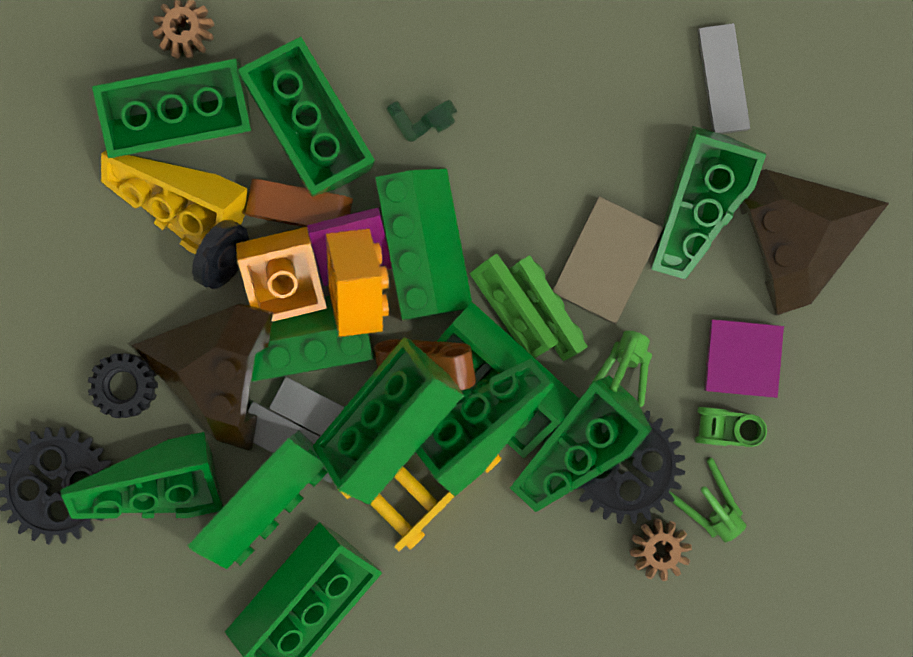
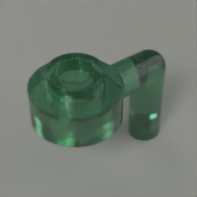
M449 99L421 117V120L412 124L398 101L386 108L404 138L409 142H414L434 128L437 133L444 131L456 122L453 116L458 113L454 104Z

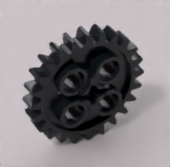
M648 410L644 415L652 430L632 453L631 457L635 459L633 466L654 482L651 487L647 486L629 471H626L623 475L620 474L621 467L618 463L611 468V472L606 478L598 479L595 477L576 488L585 490L579 499L580 502L593 500L590 508L592 513L600 507L604 508V520H607L613 512L616 513L618 524H622L625 515H630L632 523L637 524L639 513H643L649 521L651 520L650 509L654 507L657 511L663 513L664 509L661 501L663 499L672 503L675 501L669 493L670 489H682V486L674 480L675 476H683L686 472L676 467V463L685 460L684 455L674 454V451L682 445L681 441L670 442L668 439L674 433L673 428L662 432L660 428L663 424V419L659 418L652 424L649 422L650 411ZM647 453H657L662 457L663 464L658 471L649 472L642 467V459ZM634 481L639 484L641 493L636 500L626 501L621 497L620 488L625 482Z
M63 426L59 429L58 435L54 436L51 427H46L44 438H41L36 431L30 432L32 443L29 444L21 438L17 440L21 451L18 452L12 449L6 451L12 462L0 463V468L7 472L6 476H0V483L5 485V489L0 491V497H6L7 502L0 507V511L11 509L13 514L9 517L7 523L10 524L19 520L21 522L18 530L19 534L30 528L33 530L31 535L32 541L37 540L42 533L45 534L46 544H51L55 535H58L61 543L65 544L68 541L69 532L79 540L82 538V526L90 532L95 529L91 519H72L70 514L64 520L56 519L51 513V506L55 501L64 502L61 491L52 493L50 491L52 484L29 469L30 465H35L52 480L61 477L63 479L61 482L62 488L73 484V477L78 471H84L90 476L98 473L109 466L112 460H100L99 456L105 450L104 447L94 451L90 448L94 440L93 437H89L84 442H81L80 430H76L71 437H67V429ZM48 450H55L61 455L62 463L57 470H51L44 464V455ZM26 479L34 480L39 486V494L35 499H29L22 493V484Z

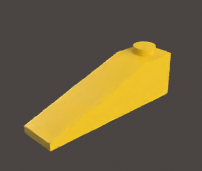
M106 150L101 153V182L133 208L141 206L156 218L154 224L161 230H164L166 227L182 239L180 245L193 254H196L205 235L215 225L223 220H234L241 225L245 217L247 188L224 177L131 155L108 159Z

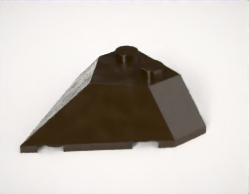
M761 170L755 189L747 199H744L739 208L742 215L746 213L749 215L770 278L769 281L765 282L776 316L812 304L889 203L771 170Z
M239 303L132 345L217 441L248 451L252 449L257 415L246 412L255 353L268 347L273 312Z

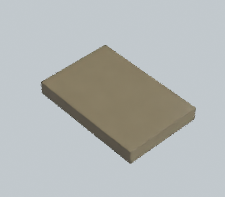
M599 196L552 291L558 294L560 298L613 324H617L663 227Z

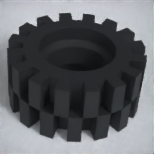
M127 353L111 354L110 357L101 359V363L95 365L91 370L94 374L88 379V383H91V389H88L89 396L94 398L92 401L94 406L101 409L100 412L105 415H111L113 418H130L140 415L142 411L147 410L151 406V401L155 400L157 394H154L155 388H158V382H155L154 378L157 375L140 356ZM122 371L130 373L135 378L137 385L133 396L126 400L116 398L110 389L111 379L115 374Z

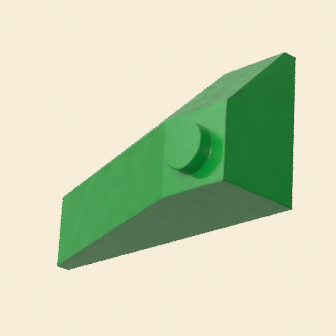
M695 126L692 127L651 270L686 279L711 247L715 237L725 225L727 226L734 217V212L755 189L767 155L765 152L727 135Z
M529 359L493 376L490 382L473 391L470 388L462 391L464 396L417 449V455L435 479L450 493L457 496L487 469L554 385L533 360Z
M606 376L591 384L510 487L535 512L629 458L652 430L637 400L620 384L616 391L611 390L610 387L613 382L611 376Z
M205 432L168 439L61 489V496L72 519H116L121 513H141V518H154L155 513H175L176 518H191L218 512L223 508L214 460Z

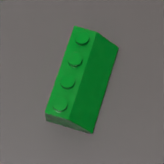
M301 36L237 69L242 81L311 197L338 189L371 170L375 159Z
M240 58L92 86L108 159L252 131L247 89L237 72V69L242 67Z
M447 169L410 170L375 177L402 321L405 322L465 310L472 303Z
M324 296L327 309L272 322L268 347L255 353L251 383L375 360L371 335L367 333L339 337L330 296Z
M473 302L436 341L463 343L471 347L476 378L475 385L470 387L472 391L488 384L493 376L529 359H532L554 385L507 443L523 458L564 420L579 400L573 392Z
M404 337L312 447L338 491L370 505L456 406L464 394L445 370L413 342Z
M299 430L290 436L192 540L188 547L193 552L225 569H228L234 562L241 566L255 551L250 546L251 543L259 535L265 540L279 525L275 518L284 509L290 514L304 499L299 492L308 483L315 487L328 473L312 447L313 443Z
M319 522L226 629L225 634L243 657H311L379 578L382 571L341 535Z

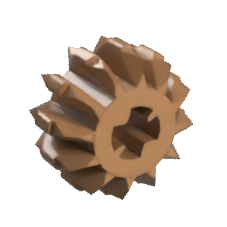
M174 0V8L172 9L168 5L162 4L161 9L166 15L164 17L158 15L153 18V21L161 26L153 31V36L156 39H162L159 44L161 50L167 51L171 49V56L175 59L181 56L183 50L188 59H193L194 48H197L201 53H205L206 48L201 43L202 40L209 42L213 41L214 38L210 32L206 31L214 26V21L211 18H205L208 13L206 7L200 6L196 8L195 0H187L184 7L181 0ZM187 22L191 27L190 30H183L180 35L176 29L178 26L184 27Z
M657 518L653 521V531L645 523L640 525L641 530L646 535L644 538L632 535V541L640 544V547L630 549L629 553L633 557L642 556L636 561L634 566L637 570L648 566L645 573L647 578L652 579L658 570L660 579L667 581V569H670L672 573L679 576L681 571L676 566L678 561L684 565H689L690 560L681 555V552L692 550V545L685 542L679 543L687 536V533L683 529L674 533L676 528L675 522L670 520L663 530L662 522ZM667 541L668 545L665 547L667 554L662 558L656 554L654 558L653 554L657 551L654 545L657 542L665 545Z

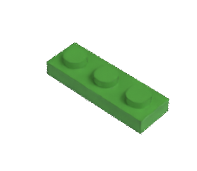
M498 254L490 257L469 273L515 341L534 358H537L559 343Z
M530 255L509 269L510 273L559 342L553 347L561 360L564 362L586 349L588 346L584 341L581 329L571 321L564 310V303L560 296L552 291L545 279L542 267L534 262Z

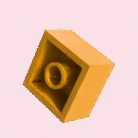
M307 227L236 243L238 264L250 306L273 312L272 322L327 309Z
M370 229L326 233L328 290L339 337L383 332V316L389 315L387 296L382 294V289L388 288V274L386 266H379L382 264L380 243H373Z

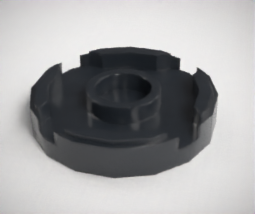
M223 220L205 235L193 260L192 274L197 283L206 288L218 289L230 281L239 268V265L236 264L238 260L236 243L249 241L247 229L234 220Z

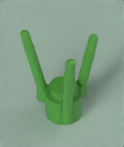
M624 331L620 342L614 343L609 357L592 383L604 378L617 359L620 364L610 387L612 391H616L626 368H636L640 363L637 402L642 407L645 401L648 367L653 355L647 351L650 344L649 338L635 331Z
M708 458L707 463L727 505H720L706 486L701 488V492L714 509L709 515L712 522L705 519L671 491L669 493L675 499L673 503L703 526L712 538L718 535L726 543L739 536L747 525L740 517L743 512L735 503L714 459Z

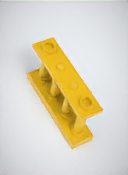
M499 454L487 467L486 473L490 472L501 461L502 457ZM404 466L394 478L427 512L411 526L381 494L370 504L402 536L394 545L399 552L405 546L411 550L425 536L421 530L455 497L447 491L437 501ZM340 492L347 500L351 497L345 493Z

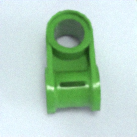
M698 407L697 412L701 414L699 436L695 437V443L755 447L766 438L767 426L759 416L730 412V410ZM746 420H752L757 426V433L751 440H744L740 435V426Z

